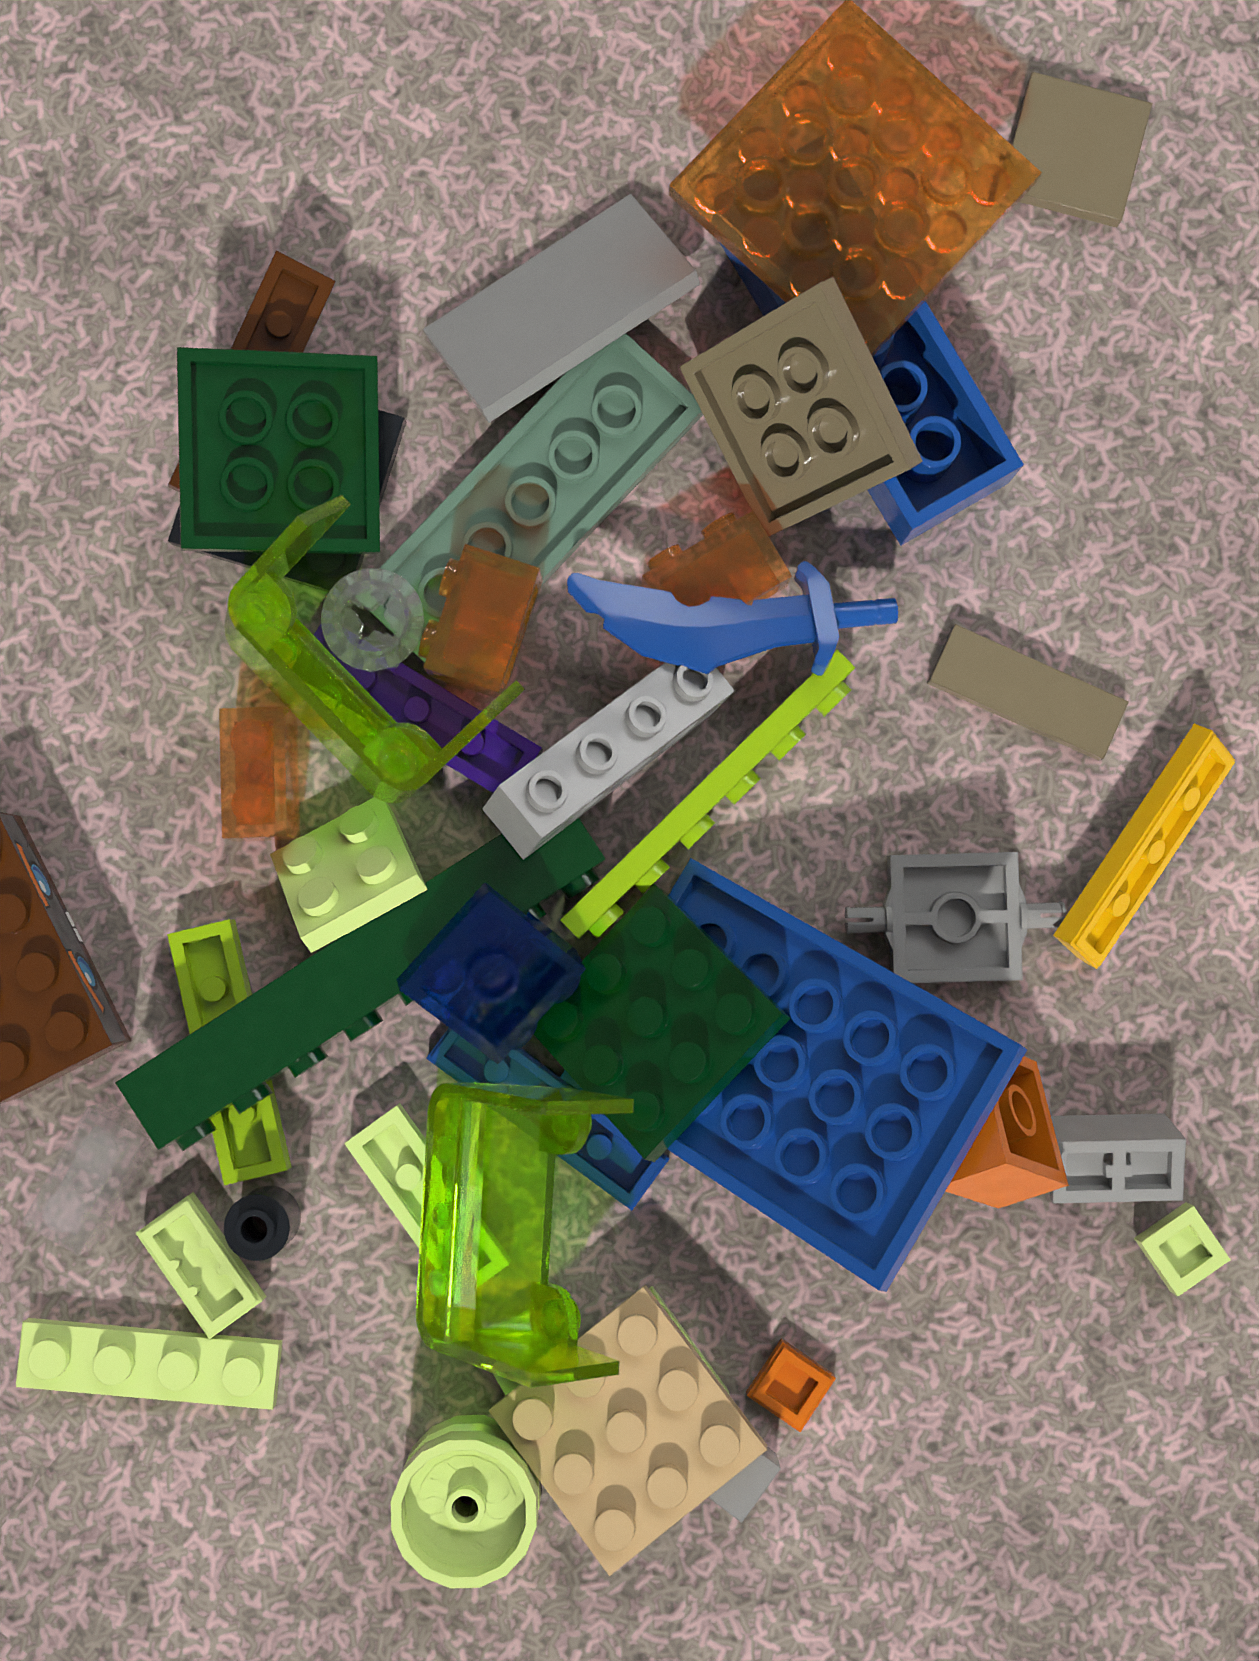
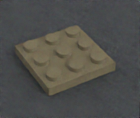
M834 277L818 283L679 367L765 538L906 472L923 462Z

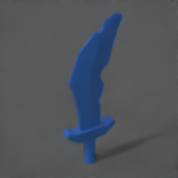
M803 561L798 565L794 580L801 587L803 595L757 599L753 601L752 605H746L741 599L711 596L709 601L701 605L688 607L678 602L672 592L597 580L581 573H572L567 579L568 593L585 612L601 616L604 619L603 629L638 654L676 666L683 665L688 667V669L709 674L718 666L775 647L812 643L815 659L811 672L822 676L827 670L839 640L838 629L896 624L898 621V606L895 598L833 603L829 582L807 561Z

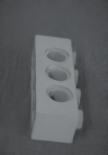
M665 662L501 783L482 809L524 860L709 718L735 690L717 668L709 674L688 669V667L683 665L676 666Z

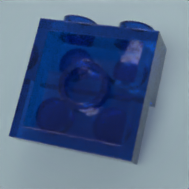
M485 882L396 980L401 992L495 1063L499 1064L511 1050H519L531 1039L537 1028V1022L554 1003H562L573 994L580 982L581 974L586 968L573 946L530 912L525 915Z

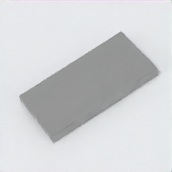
M629 194L425 327L423 331L443 362L488 423H490L699 286L700 282L696 269L637 200Z

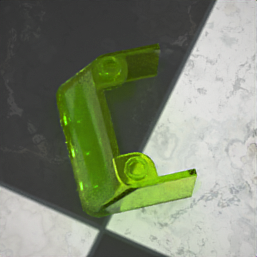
M340 495L297 516L233 586L227 603L224 624L225 636L229 646L371 795L386 803H401L411 798L517 698L525 688L515 680L443 749L425 730L411 723H397L296 617L297 608L294 596L288 586L281 580L351 505L343 495Z
M442 1083L436 1087L431 1095L427 1113L416 1297L417 1328L421 1339L427 1347L530 1388L619 1375V1360L577 1346L578 1331L581 1325L579 1308L565 1288L549 1283L548 1278L555 1154H574L584 1146L592 1126L591 1114L633 1113L634 1099L557 1087L485 1083Z

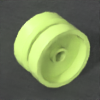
M459 1415L432 1426L412 1447L391 1499V1531L402 1557L423 1578L448 1588H480L506 1576L526 1555L536 1530L541 1501V1482L495 1419L486 1415ZM468 1496L473 1500L468 1505L461 1502L458 1498Z

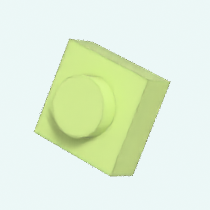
M1187 1202L1134 1238L1167 1288L1176 1296H1180L1231 1260L1195 1207Z

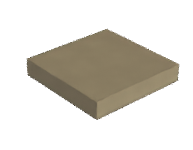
M1032 72L1027 82L998 197L1117 228L1122 221L1152 103Z

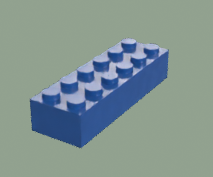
M826 135L714 199L711 229L763 316L818 283L834 277L923 461L910 470L868 489L869 494L900 546L1004 487L1024 466L1022 460Z

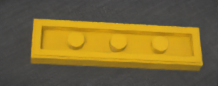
M1195 723L1193 724L1053 935L1077 958L1095 969L1101 966L1235 763L1234 757L1213 730Z

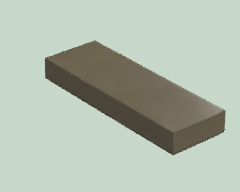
M957 624L951 628L927 684L1098 761L1104 759L1129 703L1127 700Z

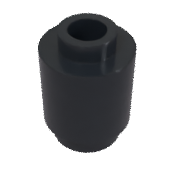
M262 1186L252 1190L235 1202L227 1212L224 1221V1235L229 1247L238 1256L251 1261H262L275 1256L296 1236L301 1223L299 1205L288 1191L277 1186ZM252 1216L259 1217L265 1221L267 1225L266 1235L260 1233L255 1228Z

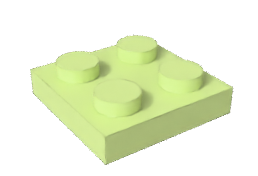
M382 793L361 805L349 809L339 817L304 836L294 839L288 845L270 854L299 936L311 953L428 890L396 817Z

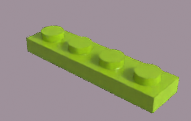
M228 919L167 934L190 1034L252 995L235 919ZM272 1079L267 1084L273 1093L239 1115L232 1105L211 1119L217 1129L212 1135L224 1186L286 1171L292 1167Z

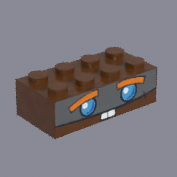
M0 812L1 1104L18 1099L132 1041L21 816Z

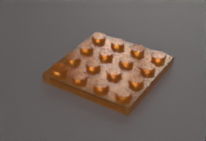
M845 0L669 184V196L786 303L818 283L834 277L873 357L1037 183L1042 172L852 0Z

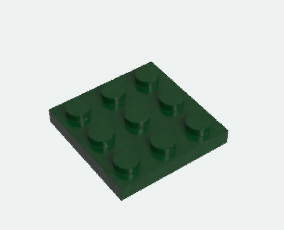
M177 347L181 551L380 553L377 356Z
M653 884L524 1024L645 1160L655 1162L791 1018L662 888Z

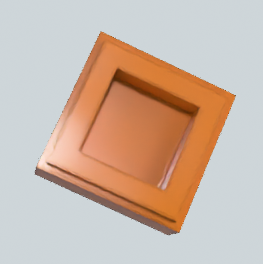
M781 1338L747 1389L746 1395L801 1432L836 1377L832 1372Z

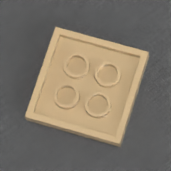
M646 1284L488 1410L609 1576L767 1451L765 1441Z

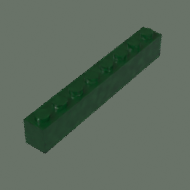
M579 818L524 860L504 835L500 834L427 881L425 885L428 890L350 933L343 935L115 1083L156 1148L160 1150L177 1142L183 1152L216 1131L217 1129L211 1119L233 1105L240 1115L271 1095L273 1092L267 1084L271 1079L288 1068L294 1078L329 1057L322 1046L337 1036L345 1033L350 1042L380 1024L384 1021L377 1011L397 997H400L405 1006L438 986L433 974L454 961L458 968L462 970L493 950L487 941L489 937L506 926H509L513 934L516 935L544 917L546 912L541 904L561 890L569 900L599 881L600 878L594 869L603 864L606 858Z

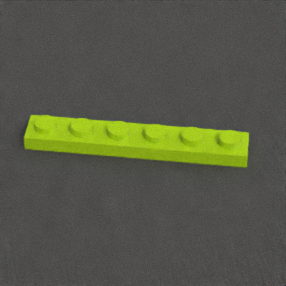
M837 649L822 676L813 673L560 921L578 939L588 930L596 938H599L624 913L616 903L633 886L644 894L670 868L662 858L679 841L689 850L715 824L708 813L724 797L735 805L761 779L753 769L770 752L780 761L806 735L798 725L815 708L825 717L851 691L844 680L855 669L852 663Z

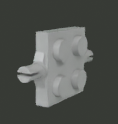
M1018 852L887 856L888 890L883 901V907H845V918H870L869 922L845 923L846 934L884 932L885 940L890 949V971L911 983L1023 980L1022 945L1027 929L1058 928L1065 917L1042 918L1040 915L1042 913H1066V908L1063 901L1026 903V898L1019 885Z

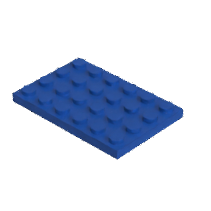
M690 858L669 896L791 1019L667 1150L877 1290L887 1292L1027 1049ZM564 1070L560 1078L587 1095L567 1071Z

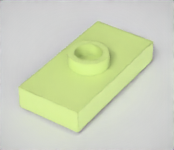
M194 1192L136 1232L138 1238L209 1339L267 1297L240 1257L229 1247L224 1234Z

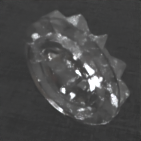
M379 568L357 570L340 579L326 596L321 613L323 636L331 651L345 664L368 672L398 667L404 659L417 650L423 628L426 625L421 599L414 588L398 574ZM390 598L385 605L387 610L384 613V618L390 624V628L396 632L394 636L387 632L382 634L374 630L368 638L364 637L361 643L358 644L363 637L361 633L365 625L358 618L359 615L351 609L352 606L355 605L361 610L366 608L374 612Z

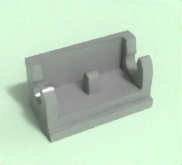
M1166 1114L1051 1116L1069 1185L1050 1192V1200L1053 1204L1183 1200L1186 1138Z

